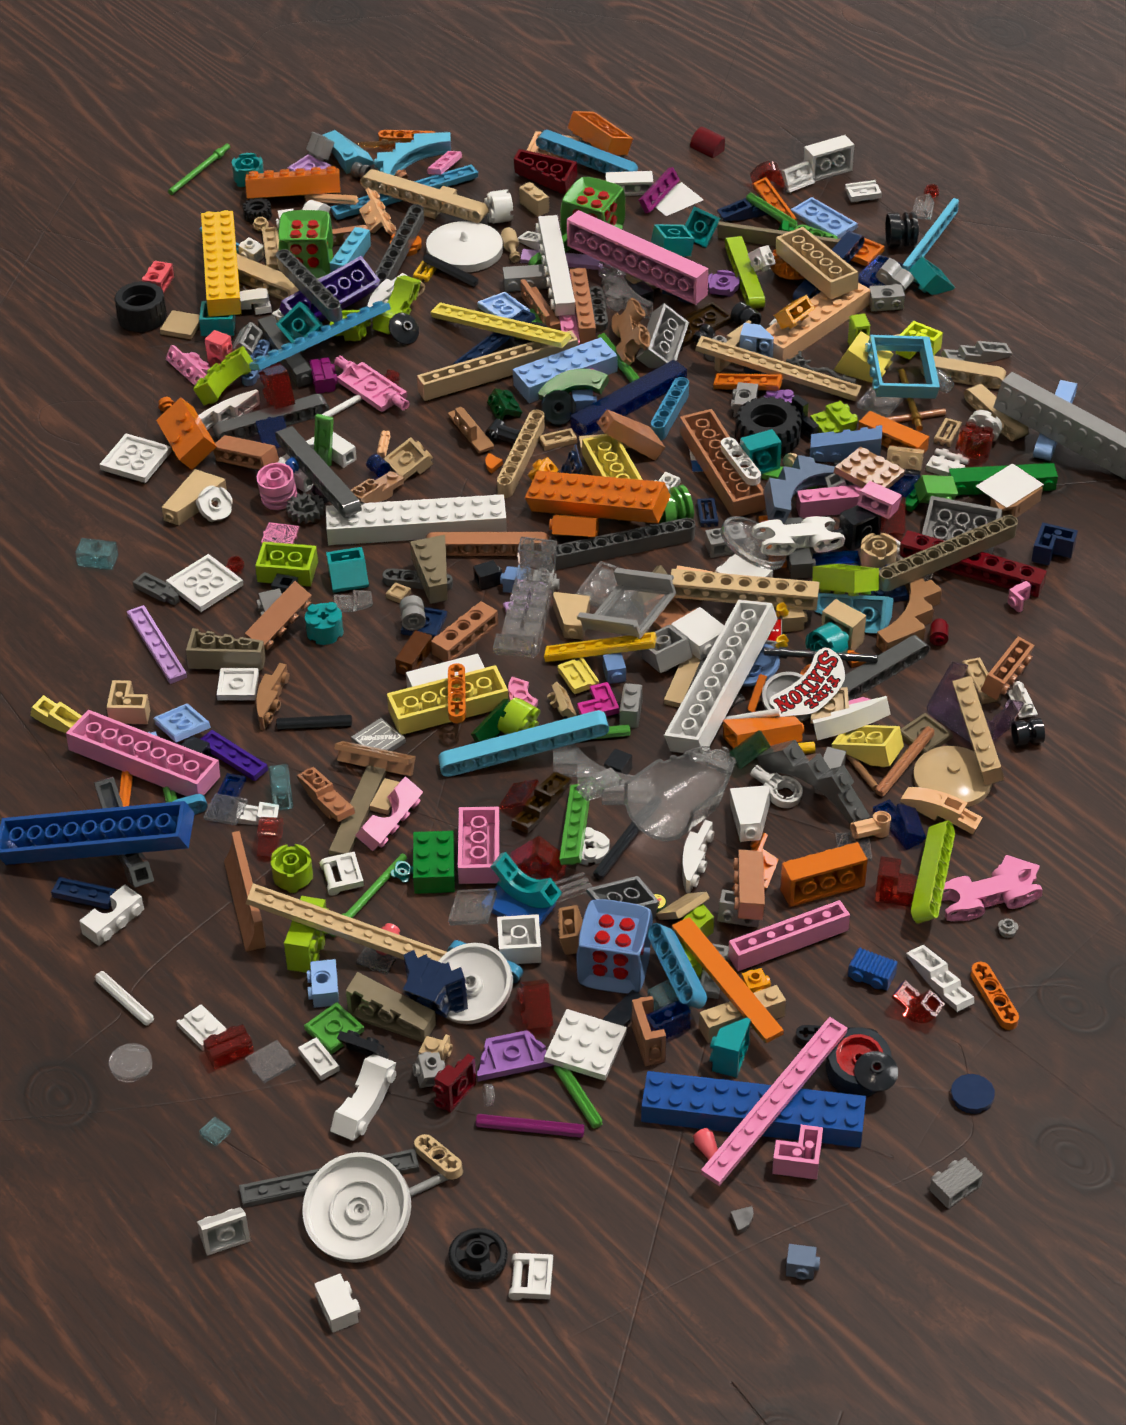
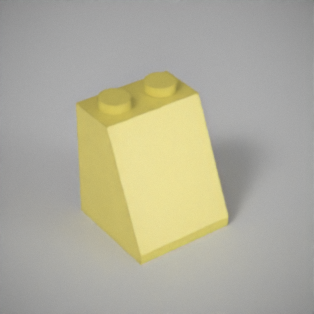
M860 331L834 368L835 372L873 382V378L870 377L871 367L867 362L868 352L865 351V343H868L869 340L868 335ZM877 350L881 376L883 377L886 372L884 368L886 370L893 362L890 359L894 354L890 351Z

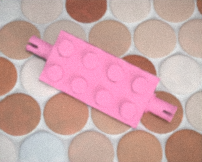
M342 356L336 357L335 365L343 369V373L337 376L338 383L356 395L359 394L363 400L381 412L393 405L398 406L403 411L409 407V401L405 400L407 391L363 362L357 365L352 361H347Z

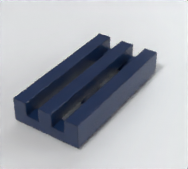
M697 499L700 527H704V524H707L708 527H711V524L718 526L715 499ZM701 503H704L706 519L703 517ZM708 503H711L713 519H710Z

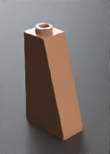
M608 409L597 422L605 434L653 460H656L665 449V446L651 427Z

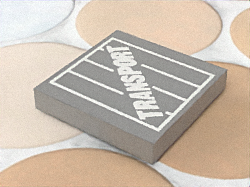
M380 718L353 735L351 741L355 744L394 751L406 743V738Z

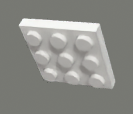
M125 434L99 464L100 470L146 483L172 452L171 446Z
M209 554L166 580V583L172 585L175 592L200 612L244 585L240 577Z
M566 1009L544 1056V1062L605 1081L627 1033V1027Z

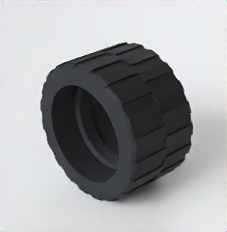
M132 282L121 287L116 292L114 298L119 324L124 329L134 332L151 331L158 328L166 320L167 312L164 292L160 286L151 282Z

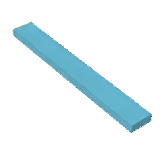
M953 198L903 263V269L908 271L921 256L924 257L958 213L959 199Z

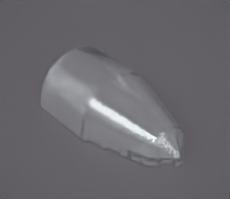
M701 746L684 751L683 755L679 757L671 755L669 760H655L625 782L624 804L630 819L640 831L652 839L665 842L678 840L718 809L734 770L735 758L730 756L729 749L726 747H722V750H709V746Z

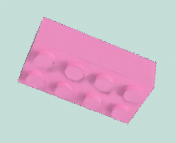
M459 807V884L497 883L499 877L490 866L500 855L499 807Z

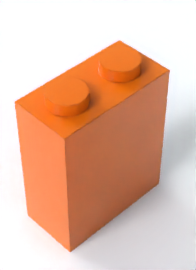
M554 515L550 519L549 530H552V534L596 537L599 532V518Z

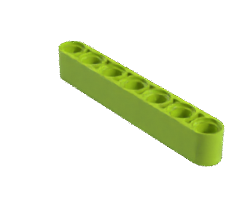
M742 236L725 238L726 252L735 276L740 279L739 287L745 303L753 309L765 308V296L756 272L751 266Z
M949 820L928 828L911 907L912 917L917 924L938 918L955 837V829Z

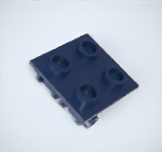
M575 444L572 450L569 451L565 464L561 467V473L580 474L583 468Z

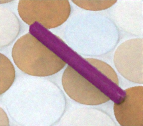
M478 1114L476 1117V1126L482 1128L583 1137L584 1135L583 1124Z

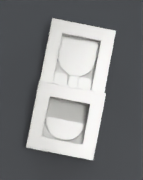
M259 802L258 807L243 804L237 810L239 812L237 813L238 816L235 823L248 825L275 823L277 821L279 805Z

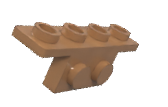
M458 407L448 413L450 419L478 453L494 449V444L464 408Z

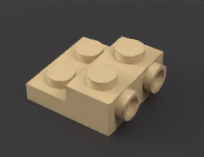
M411 437L384 458L395 473L404 477V481L416 471L421 474L433 465L431 461L433 459L432 455L427 450L424 452L422 444L419 441L415 442Z

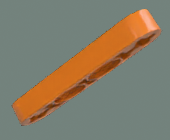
M381 130L378 133V138L382 144L408 143L414 140V134L436 132Z
M454 663L448 667V717L453 723H461L466 719L465 667L460 663ZM455 684L461 685L460 688H453L452 686ZM454 698L462 699L459 702L452 701ZM455 709H459V714H455Z
M985 962L974 963L971 969V978L999 1025L1006 1030L1015 1029L1018 1026L1019 1014L992 969ZM992 985L996 989L990 991L985 989V986ZM1000 1000L1003 1001L1005 1005L997 1006L994 1004V1002Z

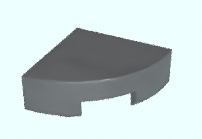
M752 1206L731 1211V1219L737 1234L746 1231L747 1227L751 1224L753 1220Z

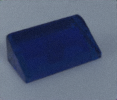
M897 804L896 814L906 842L926 840L916 808Z

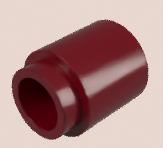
M935 619L930 625V642L936 646H943L949 640V625L944 619Z

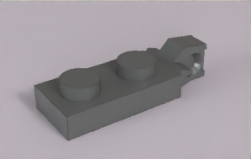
M146 572L133 581L134 588L162 602L167 601L172 605L180 602L179 594L175 592L172 585Z

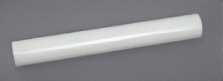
M358 394L321 415L332 417L361 401L362 398Z
M776 708L727 716L724 720L781 716V710Z

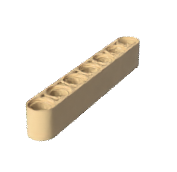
M533 410L529 413L497 478L498 495L504 494V498H509L513 495L538 444L539 436L542 435L545 429L543 411Z

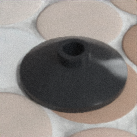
M397 313L390 319L389 331L397 342L407 345L417 340L419 327L413 317L406 313Z
M872 1051L859 1057L855 1064L854 1074L857 1082L863 1088L873 1092H882L890 1089L896 1083L898 1067L889 1055L879 1051ZM874 1066H878V1067H880L881 1069H880V1070H875L873 1067H874Z

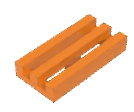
M760 674L758 676L747 708L751 712L756 711L767 679L765 675Z

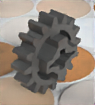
M306 492L303 495L297 494L296 498L291 497V501H287L286 505L288 518L292 517V521L298 520V523L304 521L305 524L308 521L314 522L315 518L320 519V515H324L325 510L323 498L319 499V495L313 496V493L308 495Z

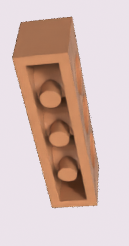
M480 601L431 640L432 654L444 662L456 659L498 625V611Z

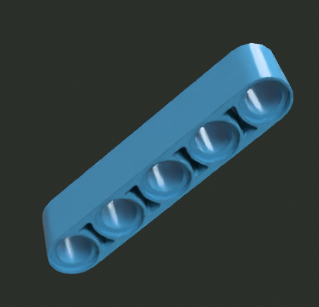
M678 377L674 380L651 420V428L660 441L666 438L689 396V380L687 378Z
M654 923L648 930V938L679 1001L696 1009L702 1008L707 1001L706 992L675 931L661 924Z

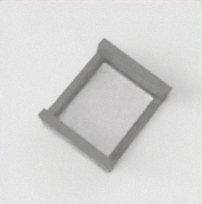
M616 568L613 572L617 582L616 588L594 614L580 612L577 620L581 621L584 632L590 629L636 636L638 639H641L676 595L672 581L674 576Z

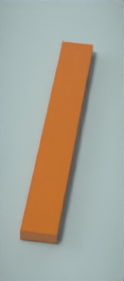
M690 917L672 925V929L680 941L744 1018L751 1019L750 1026L765 1044L784 1035L783 1028Z

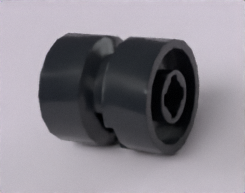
M744 302L737 303L731 311V320L739 325L744 324L748 320L751 321V324L759 325L762 320L761 313Z
M1041 718L1028 719L1027 723L1024 720L1012 722L1011 735L1014 745L1023 746L1028 745L1029 742L1031 744L1043 743L1045 741V729Z

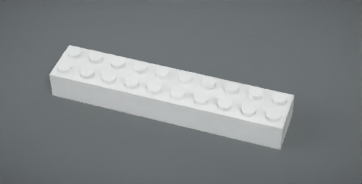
M504 494L360 503L362 511L346 518L333 505L326 506L328 545L425 539L426 535L430 532H507Z
M747 600L737 601L664 734L670 751L705 756L777 621L772 603Z

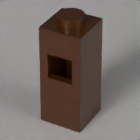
M414 631L395 659L396 673L406 675V672L421 667L432 651V635Z

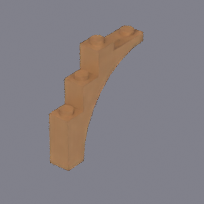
M921 577L905 584L909 594V603L905 611L896 621L877 632L876 646L882 652L887 651L913 635L924 641L926 631L924 625L932 623L933 606L940 604L942 595L941 588L932 580L925 582Z

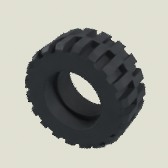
M765 396L759 399L754 398L750 402L744 403L736 413V441L740 445V438L773 429L781 440V455L785 456L790 451H793L800 442L801 414L789 401L785 402L782 398L776 399L772 396L770 398Z

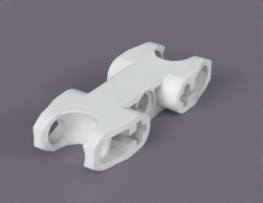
M820 516L807 517L801 524L784 525L781 520H768L754 525L751 532L754 538L765 540L762 542L761 552L766 555L775 556L790 555L796 548L813 547L816 552H828L842 547L845 541V537L841 533L831 532L836 524L834 519ZM826 523H830L828 527L824 526ZM762 528H765V529H766V531H764V532L757 533V531H758L759 529H762ZM839 539L837 543H831L832 540ZM772 545V548L766 549L767 546Z

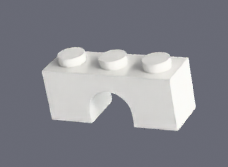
M125 884L110 896L112 912L100 913L93 909L79 921L82 934L98 946L109 940L112 935L121 928H124L129 921L140 915L144 910L142 896Z

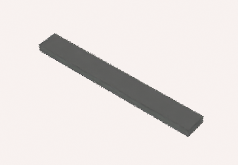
M415 1149L380 1156L389 1161L401 1175L419 1171ZM321 1168L239 1185L243 1208L305 1195L309 1183Z

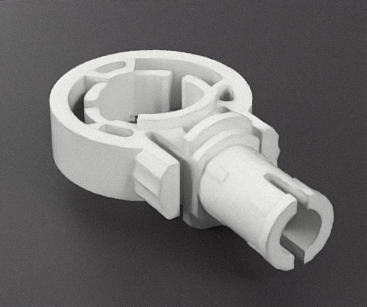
M758 765L752 769L750 773L752 777L764 784L763 786H770V801L781 808H792L800 802L803 789L796 779L789 776H781L778 773L769 774ZM789 788L794 793L784 800V796L780 795L777 790Z

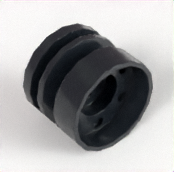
M904 212L902 220L899 213H887L885 236L888 247L900 246L901 239L905 246H908L909 243L911 246L917 245L919 224L916 213L910 212L908 216V213Z

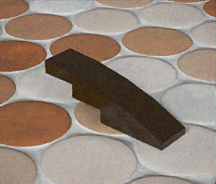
M556 771L535 788L534 795L523 804V810L512 819L511 826L528 834L561 798L572 782V778Z

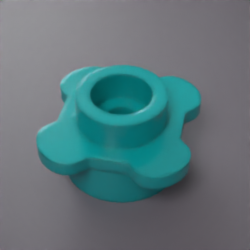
M397 861L395 869L391 870L390 874L393 878L397 877L403 883L409 881L410 874H413V867L405 861Z

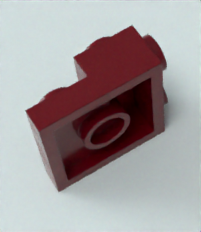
M467 1054L456 1063L455 1068L447 1064L443 1070L438 1071L434 1079L435 1085L433 1086V1091L436 1094L434 1104L438 1108L445 1109L451 1113L477 1084L475 1057Z

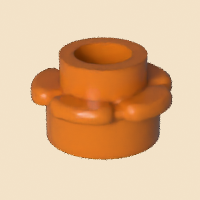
M163 397L158 401V408L160 411L165 412L174 404V401L170 397Z

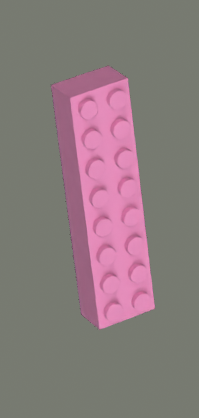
M90 710L66 732L68 749L70 751L124 772L127 770L131 775L164 788L167 786L170 790L184 796L205 795L220 778L219 760Z

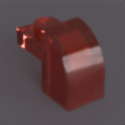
M762 162L750 173L753 183L767 177L770 183L773 181L783 188L785 187L781 170H779L776 162Z
M260 817L257 830V856L271 857L272 853L279 848V838H282L283 818Z
M906 980L899 985L892 995V998L905 1010L902 1015L916 1023H928L935 1019L945 1005L930 989L920 994Z

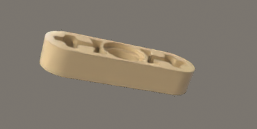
M424 1134L415 1139L416 1153L445 1178L457 1179L463 1174L461 1160L432 1136ZM435 1155H444L441 1159H433Z

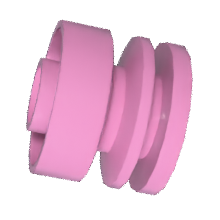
M271 463L258 471L256 476L264 506L272 510L286 509L287 501H291V497H297L293 470L284 463Z

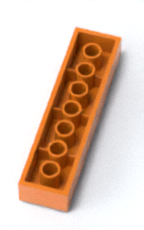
M537 471L525 499L531 511L659 524L670 499V493L665 482Z

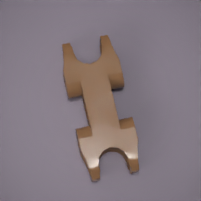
M633 297L627 301V307L621 315L618 313L613 315L611 324L613 332L621 338V342L616 346V351L622 361L628 365L634 362L636 352L641 347L646 350L650 346L649 331L640 323L645 317V310Z

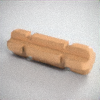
M383 430L379 439L377 456L384 458L387 454L390 432Z

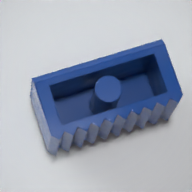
M860 947L849 964L848 976L856 982L862 981L870 984L875 989L888 991L896 975L898 962L888 957L885 958L884 956L877 955V953L874 954L869 950L866 951Z

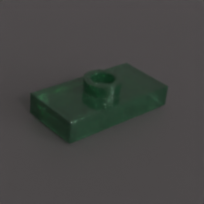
M758 730L728 753L737 768L742 769L771 746L762 731Z

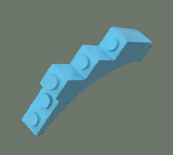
M450 132L414 134V140H411V142L396 143V149H393V152H377V159H374L375 168H378V171L394 175L398 170H403L416 161L427 157L444 155L447 151H451Z

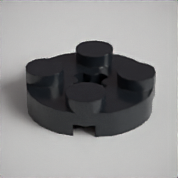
M553 390L544 396L541 403V411L544 412V418L547 421L561 425L567 423L574 416L576 403L573 397L566 391ZM558 402L560 405H563V409H560V412L554 409Z

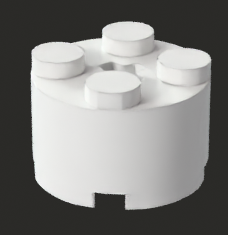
M508 189L488 192L487 198L484 199L485 204L489 208V213L487 214L489 223L492 222L494 224L513 220V215H510V212L513 211V203Z

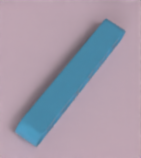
M544 130L536 139L538 148L568 160L576 161L579 164L603 173L638 171V166L633 161L550 130Z

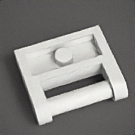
M355 852L327 857L320 861V867L324 870L329 895L334 896L340 891L364 886ZM332 866H337L341 881L335 882L331 869Z
M513 1254L512 1287L509 1289V1298L512 1300H520L522 1298L550 1299L553 1255ZM525 1264H529L528 1286L521 1287L522 1268Z

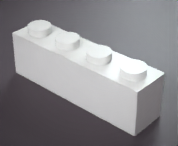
M478 654L406 672L407 687L410 688L448 678V667L454 663L462 664L465 667V673L485 667Z

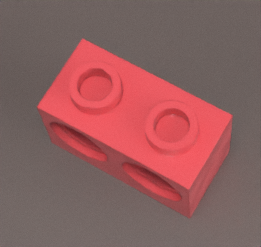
M154 261L151 267L148 268L146 275L142 277V281L154 283L165 292L174 278L172 263Z
M214 330L205 338L209 366L212 367L215 363L221 364L226 359L225 356L233 352L230 335Z

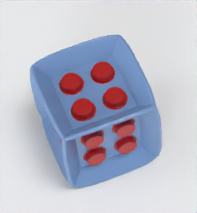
M596 899L589 902L582 922L577 950V978L580 984L593 989L617 993H630L632 990L639 993L644 983L650 957L651 942L648 938V930L653 925L652 912L649 908L638 904L606 899Z

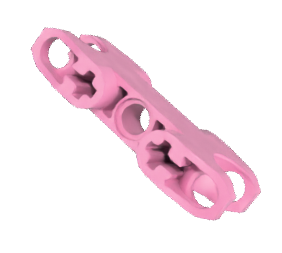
M1009 864L998 867L992 872L991 878L972 882L968 876H961L945 883L944 891H949L943 893L942 901L952 900L956 902L945 909V918L948 921L976 919L985 913V907L1005 903L1009 909L1023 907L1039 899L1042 896L1043 890L1037 884L1026 885L1021 883V881L1031 876L1032 868L1028 864Z

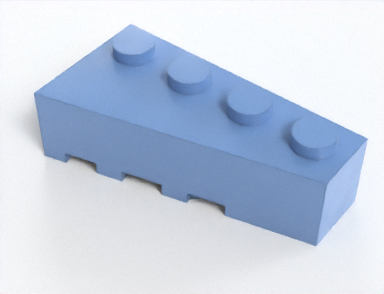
M882 425L876 426L873 429L863 427L857 431H850L848 429L843 430L841 433L833 431L811 434L810 457L814 458L817 462L834 463L835 460L843 461L859 447L866 448L875 455L880 456Z

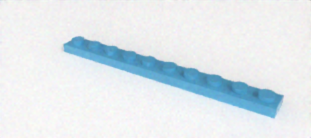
M471 164L444 172L442 175H434L414 182L440 189L442 186L448 187L478 178V171ZM378 193L380 195V201L385 206H387L388 204L402 201L400 199ZM369 196L358 198L359 202L356 205L338 204L331 206V213L337 220L360 213L359 209L370 201Z
M377 301L372 303L373 306L361 308L358 313L348 314L347 318L334 322L332 325L322 326L320 331H312L305 338L299 337L292 344H284L279 350L274 349L269 351L266 356L254 358L255 361L249 363L250 369L262 370L390 310V304Z

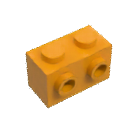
M805 295L777 312L774 317L781 329L787 327L791 329L798 325L797 321H803L809 317L808 314L815 308L808 296Z

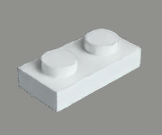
M317 1037L298 1047L299 1054L321 1081L340 1071L337 1062Z

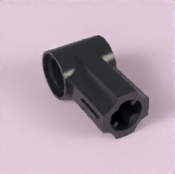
M500 419L494 420L485 431V435L490 441L496 442L500 439L512 444L515 443L520 433V430L506 426Z

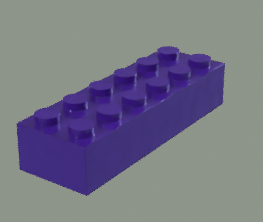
M362 256L319 279L339 300L341 310L374 292L380 283L379 278ZM300 290L281 301L279 310L284 316L295 305L302 302L320 322L327 319Z

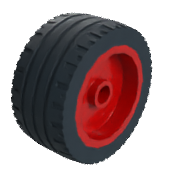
M849 1028L846 1035L826 1057V1073L833 1087L844 1094L866 1097L875 1094L876 1092L863 1088L857 1082L854 1068L859 1057L867 1052L879 1051L892 1058L889 1045L885 1039L868 1028ZM874 1066V1067H873L875 1070H880V1069H881V1068L878 1067V1066Z

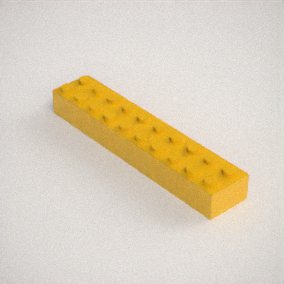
M224 210L221 212L209 211L201 213L208 317L242 314L233 211Z

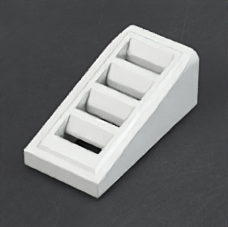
M526 231L518 237L520 243L534 250H540L539 246L541 244H538L537 234L539 233Z

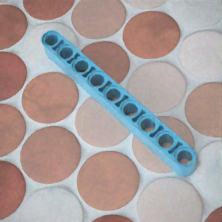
M599 710L441 752L438 756L441 774L451 777L604 736L609 731L606 714Z

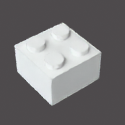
M539 914L497 917L499 952L505 959L516 964L542 963Z

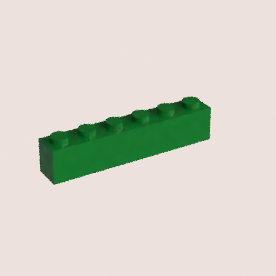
M1054 463L1016 465L1044 484L1042 485V491L1056 490L1058 475ZM1009 465L949 468L948 476H953L958 495L986 494L976 486Z

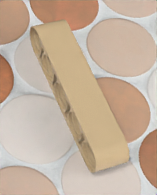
M934 356L939 380L969 385L982 384L987 388L999 389L1006 376L1005 369L999 366Z
M982 384L975 385L964 391L965 400L975 410L989 411L992 413L991 416L994 418L997 416L1000 419L1003 427L1001 433L1010 441H1015L1029 434L1028 426L993 408L997 397Z

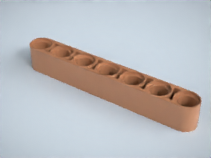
M430 532L426 535V538L445 535L446 556H541L542 549L549 547V535L545 532Z

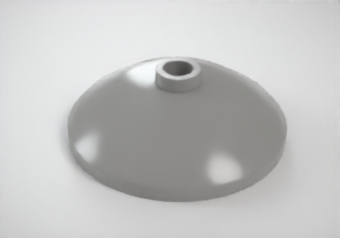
M781 672L770 677L762 690V702L765 709H775L770 704V698L793 685L803 675L795 672ZM810 714L793 715L800 722L810 718Z

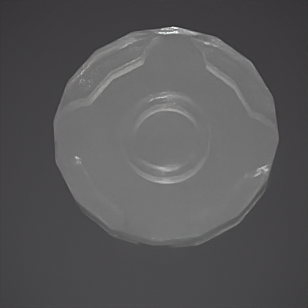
M137 1043L119 1046L109 1057L111 1073L117 1080L123 1082H135L143 1075L145 1077L152 1068V1056L149 1050Z

